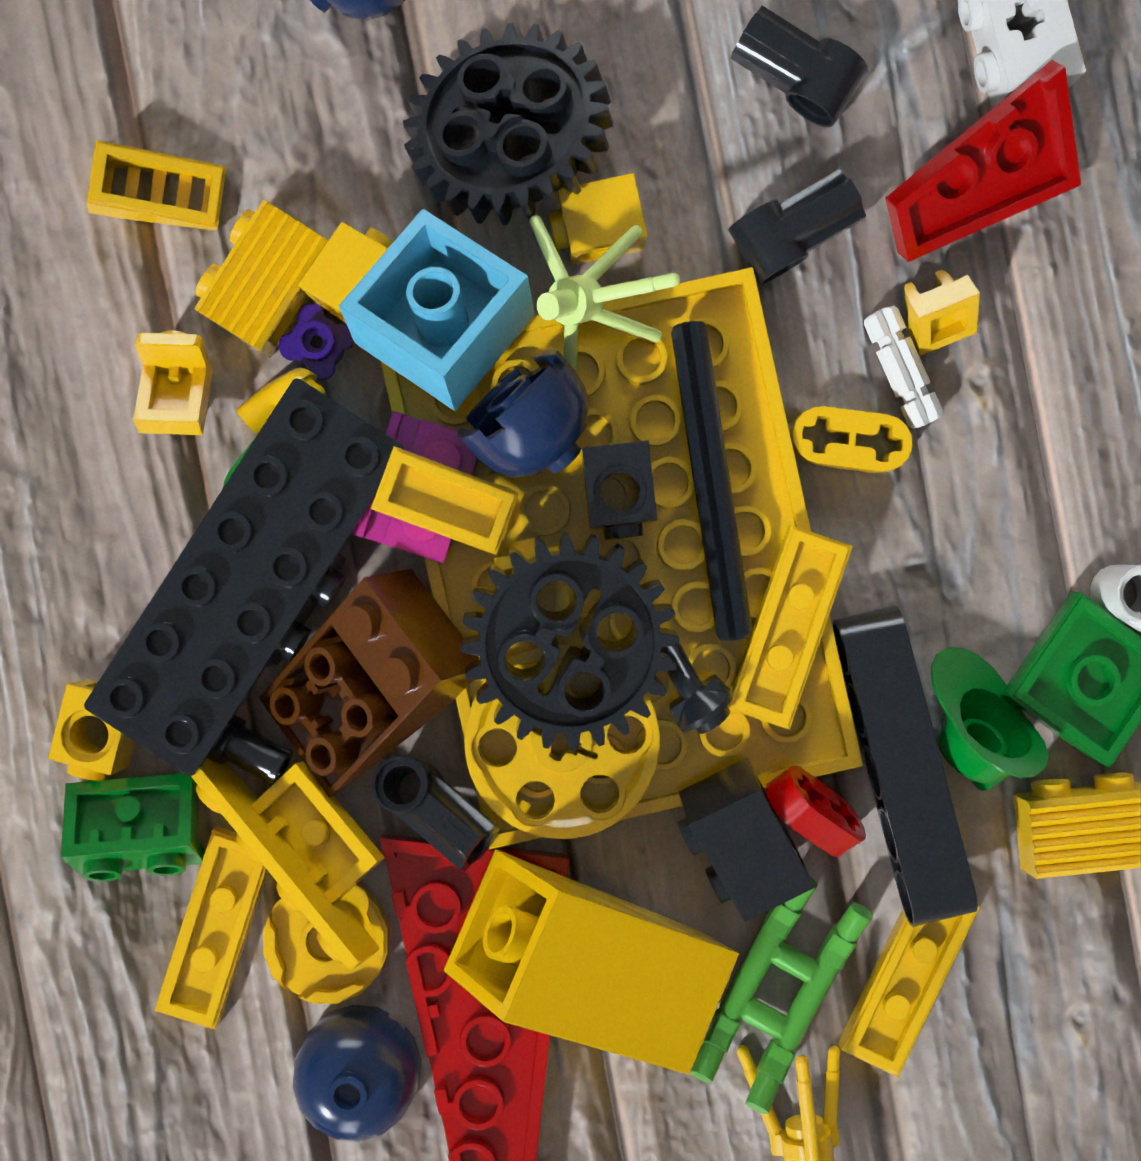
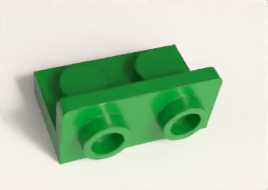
M184 773L66 783L60 858L82 874L84 879L91 881H113L122 877V871L146 869V872L152 875L172 876L184 873L187 865L201 864L205 849L197 841V783L191 776H187Z

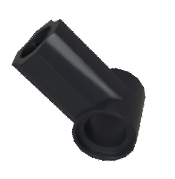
M763 5L753 15L744 29L730 58L784 92L786 101L799 115L822 127L834 126L868 72L865 60L849 46L831 38H823L818 41Z
M838 169L781 203L775 199L759 206L732 224L728 231L748 266L753 267L755 278L759 285H763L800 264L809 256V251L863 221L866 214L862 205V197L854 183Z
M396 755L387 758L381 763L373 775L372 791L374 799L378 804L390 813L398 815L459 870L466 871L473 863L481 859L493 844L500 827L447 783L437 768L410 756ZM416 772L420 779V790L411 802L404 804L399 794L400 784L409 773Z

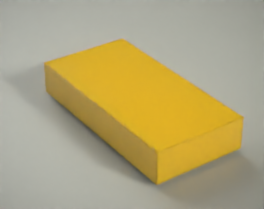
M394 446L371 509L497 555L519 493Z

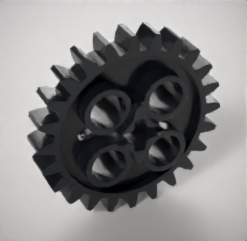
M509 23L504 30L503 38L494 41L487 28L482 29L480 46L472 48L463 39L458 40L457 45L460 57L453 61L439 54L436 59L442 73L438 77L430 74H421L419 77L427 95L409 96L408 99L416 116L403 120V126L411 138L404 146L414 163L412 168L423 186L426 185L437 204L445 200L453 215L458 217L469 208L478 224L484 222L491 209L496 211L502 225H508L513 209L520 207L527 219L530 220L536 213L535 203L544 200L553 210L559 209V200L556 192L563 187L569 192L578 195L581 192V188L575 176L577 172L596 174L598 167L592 152H605L609 149L604 130L613 127V119L608 107L611 99L605 81L602 80L597 62L595 60L587 61L583 46L579 42L568 48L563 33L559 30L553 33L545 42L538 24H533L524 38H518L513 23ZM552 98L550 101L542 103L543 101ZM473 144L469 148L464 149L466 146ZM535 154V155H533V156H532L531 158H529V159H526V160H524V161H520L522 158H524V157L527 156V155Z
M562 532L558 550L550 552L544 540L537 536L534 540L535 557L527 560L519 550L513 547L509 550L514 569L507 573L492 564L488 568V574L496 586L495 589L492 591L486 588L474 587L472 598L484 608V611L464 613L463 624L479 632V635L461 640V652L480 656V658L465 667V676L469 680L486 678L487 681L476 693L477 702L483 704L495 699L500 701L494 712V722L498 725L507 721L513 715L518 717L516 727L518 739H524L535 726L541 729L543 748L549 749L557 732L566 733L571 751L577 750L581 732L590 731L598 746H602L605 742L604 726L612 723L617 730L627 735L630 732L625 714L632 710L648 718L651 713L643 698L645 693L648 692L665 696L667 693L664 684L655 674L656 671L676 670L677 664L674 659L661 652V648L679 643V636L674 630L661 628L660 624L670 620L676 614L671 604H652L665 590L659 579L640 585L639 582L647 569V565L641 558L632 562L626 568L621 566L625 549L619 543H616L605 556L599 555V541L596 535L590 534L582 550H574L569 533ZM557 581L568 584L574 590V597L567 608L552 612L545 610L537 602L538 593L543 586ZM593 589H598L601 591V596L598 602L589 610L579 628L584 646L581 649L576 646H570L567 649L552 687L546 693L540 692L538 689L540 683L549 674L559 657L560 650L555 636L560 634L568 637L573 632L589 592ZM611 613L626 614L632 619L630 632L619 641L610 642L603 640L597 635L599 623L605 616ZM522 641L535 643L542 649V657L531 668H516L505 657L512 645ZM579 672H590L601 679L599 689L587 698L573 697L565 690L568 680Z

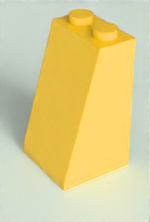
M495 849L443 971L505 1023L690 1074L724 989L729 982L739 953L703 931Z

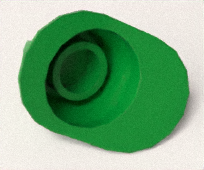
M948 647L937 653L930 667L931 682L937 698L944 709L942 722L937 733V742L945 760L958 773L970 779L974 786L981 791L994 788L1009 775L1019 778L1035 777L1046 768L1049 757L1045 742L1023 711L1001 695L1007 685L994 667L979 655L964 648Z

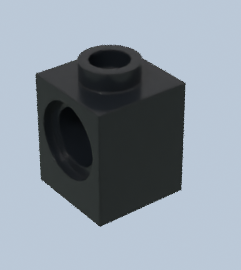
M649 440L582 448L581 455L589 528H603L605 540L644 536L642 523L657 521ZM616 474L625 475L635 483L637 500L633 507L624 511H616L609 508L603 502L600 488L603 481L609 476Z

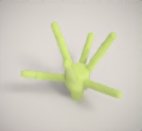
M533 215L530 218V226L556 281L550 287L549 292L540 295L538 298L537 310L543 319H555L564 325V358L575 371L577 370L578 326L580 323L593 320L653 342H659L662 339V332L660 330L602 309L605 301L678 286L680 283L679 275L670 273L605 287L599 285L597 280L641 237L643 231L640 226H632L583 275L569 277L542 218L538 215Z

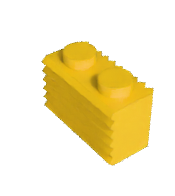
M263 199L256 212L247 209L236 221L230 234V242L234 244V247L222 266L213 263L200 278L195 290V295L200 300L194 309L271 358L279 346L280 339L288 333L300 309L309 299V296L297 285L328 240Z
M1112 772L1097 774L1094 776V785L1078 786L1075 788H1071V781L1068 779L1037 780L1031 782L1032 791L1013 794L1020 869L1032 877L1038 879L1141 868V783L1134 781L1133 773Z

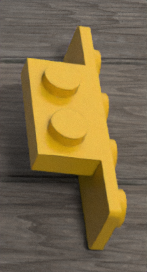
M207 758L199 772L191 776L197 783L196 792L199 798L212 811L224 816L237 832L236 841L241 850L252 860L262 863L277 881L276 889L281 899L291 909L302 912L318 932V942L325 953L333 960L344 963L350 970L371 958L379 950V946L341 901V898L385 859L384 855L334 796L328 797L304 762L295 763L257 799L227 761L223 764H218Z

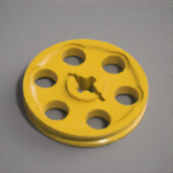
M565 642L558 643L559 657L554 667H552L549 674L542 681L543 693L548 692L552 687L567 649L570 646H576L581 649L584 645ZM535 646L517 653L507 661L516 668H531L540 661L543 651L539 646ZM569 679L565 687L566 692L573 697L580 698L571 689ZM645 693L643 696L651 713L648 718L632 710L625 714V716H633L639 719L644 725V740L636 749L627 752L614 748L607 737L610 723L604 726L605 742L602 746H598L590 731L581 732L579 742L581 747L597 753V756H591L580 749L576 751L565 749L561 757L550 753L551 746L549 749L543 748L541 732L532 729L524 739H518L516 733L518 717L515 715L499 725L494 722V712L500 702L498 699L479 704L475 697L468 714L464 741L467 766L476 789L487 805L499 817L510 825L535 836L552 839H573L592 835L609 828L625 817L638 804L646 793L656 771L660 749V734L656 713L648 694ZM495 728L508 731L515 738L517 745L514 757L503 764H492L481 755L479 749L482 735ZM594 775L608 776L618 786L616 801L606 809H593L584 803L581 797L583 784ZM528 782H543L551 788L555 800L547 813L540 816H532L523 812L519 807L517 793Z

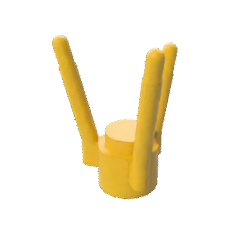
M740 1045L737 1048V1054L751 1088L756 1077L757 1066H755L748 1047ZM833 1045L828 1049L823 1119L815 1114L809 1060L804 1055H799L796 1058L797 1087L801 1114L788 1118L785 1121L786 1129H782L773 1106L769 1114L761 1113L769 1133L771 1153L774 1156H783L784 1161H835L833 1148L840 1145L837 1124L840 1049Z

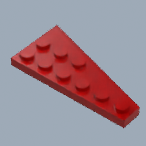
M382 834L379 840L393 891L391 895L396 918H399L407 956L406 965L426 1057H429L433 1075L439 1115L442 1117L449 1149L448 1159L449 1161H536L550 1035L503 1022L443 970L495 849L567 878L570 854L498 847L488 849L481 859L473 863L466 871H461L424 838Z

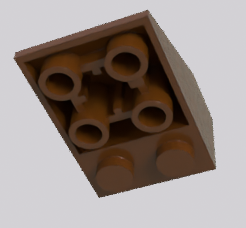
M412 569L364 577L259 699L330 798L336 796L448 707L473 681L466 679L465 667L479 659V657L461 652V640L464 637Z

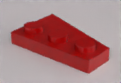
M1054 60L1048 62L885 197L897 253L907 262L1081 186L1065 66Z

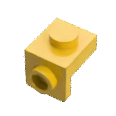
M175 330L162 333H138L135 347L143 364L133 417L138 432L203 435L213 369L202 337Z

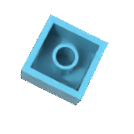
M425 209L418 213L339 305L355 344L454 411L459 408L535 316L529 279L526 274Z

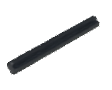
M704 321L683 322L673 327L671 337L716 635L721 641L741 640L750 637L753 629L708 330Z

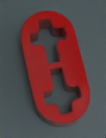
M793 765L767 783V797L781 820L793 831L836 858L840 857L866 839L865 828L847 800L803 768Z

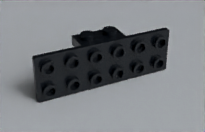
M299 378L294 379L85 701V709L187 776L198 773L265 668L279 664L283 658L289 662L292 661L311 634V629L304 624L317 604L326 608L339 592L346 579V576L339 572L346 558L339 553L374 501L393 447L405 450L404 446Z

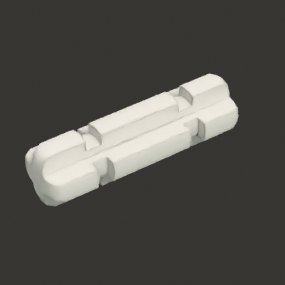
M889 306L870 314L864 320V326L872 344L878 342L880 346V351L876 352L895 397H902L905 403L900 408L908 426L912 429L920 428L938 420L943 415V409L936 393L932 392L929 394L926 385L931 382L911 336L905 338L902 330L907 327L899 309L895 306Z

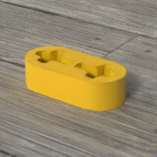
M827 406L813 407L801 413L792 422L789 430L794 455L802 462L814 466L867 473H885L902 466L909 458L913 447L912 435L908 426L899 418L888 414ZM817 419L824 421V430L826 432L844 435V443H828L822 446L819 454L813 452V442L803 439L802 432L803 429H810L815 426ZM880 427L885 428L886 439L896 442V450L884 454L882 462L876 460L875 449L855 446L856 436L872 437L878 434Z

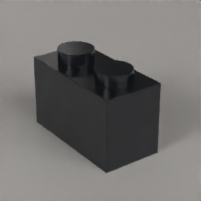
M748 758L679 791L686 817L678 820L677 824L688 848L694 856L705 852L711 863V866L705 868V871L715 894L722 904L732 899L745 922L814 888L799 850L783 821L771 806L766 790Z

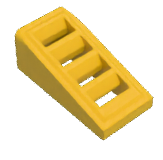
M96 140L87 196L88 213L120 219L218 231L227 166ZM115 168L127 170L124 196L111 194ZM141 172L153 173L150 201L137 199ZM167 175L179 176L175 206L163 204ZM192 178L205 180L201 211L188 209Z

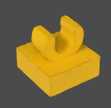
M939 270L935 272V289L922 294L917 291L916 286L912 282L905 284L904 305L908 312V337L911 336L919 356L977 333L980 293L968 275L953 281L949 273Z

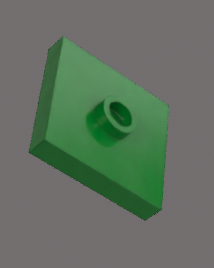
M1071 591L1001 695L1097 765L1110 769L1141 724V636L1082 592Z

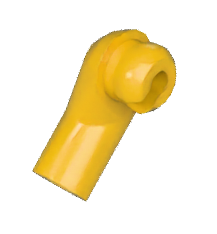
M302 367L295 368L264 385L235 411L257 435L294 379L299 378L325 395L324 388L316 382L317 375Z

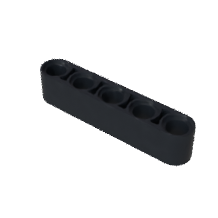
M894 605L833 620L832 627L846 691L906 918L909 924L915 927L976 912L978 908L976 891L903 616L898 607Z

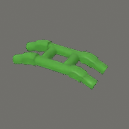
M811 876L810 878L814 885L813 889L767 912L761 924L762 928L719 1008L714 1013L705 1040L690 1071V1074L697 1079L712 1083L724 1054L728 1052L732 1040L741 1025V1020L772 1036L773 1039L767 1045L756 1069V1077L745 1102L748 1107L762 1114H769L779 1087L784 1083L789 1068L796 1057L795 1052L838 971L842 970L848 957L857 946V940L873 918L869 909L858 902H852L839 922L833 925L816 953V959L784 942L783 940L787 939L792 927L800 917L801 910L818 886ZM771 964L804 981L786 1015L753 997Z

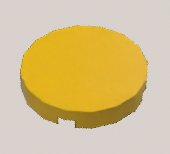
M358 883L341 898V901L378 944L379 950L353 970L348 969L344 963L333 960L325 953L318 942L317 930L302 912L291 909L281 898L276 902L263 929V955L273 978L284 989L287 986L293 993L300 995L298 998L312 1004H339L360 995L380 974L390 949V923L381 902L363 884Z

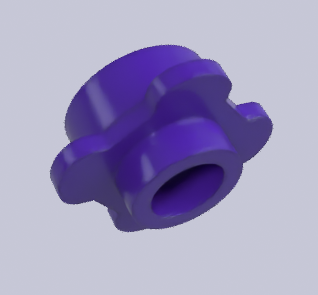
M308 304L300 309L298 313L299 322L292 333L284 335L280 339L279 351L286 360H298L307 366L310 371L317 375V380H327L335 374V366L341 361L345 350L353 347L354 340L347 324L337 325L325 317L324 310L319 305ZM316 336L321 337L323 340V344L319 348H314L311 345L312 339Z

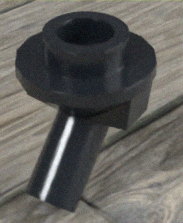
M677 643L661 649V652L672 657L677 664L676 670L666 672L679 694V697L669 703L670 711L680 730L688 732L696 729L699 734H704L724 722L730 714L727 706L732 701L734 695L731 689L716 674L701 681L681 644Z

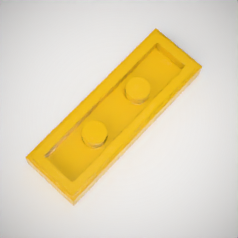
M788 525L753 627L752 635L749 638L732 688L734 693L733 699L727 706L730 710L790 730L848 562L852 545L794 525Z
M218 826L211 831L154 1010L214 1030L221 1021L268 870L262 863L252 860L241 850L236 841L237 832Z
M980 906L973 913L915 927L909 924L902 908L838 1041L842 1051L899 1077Z

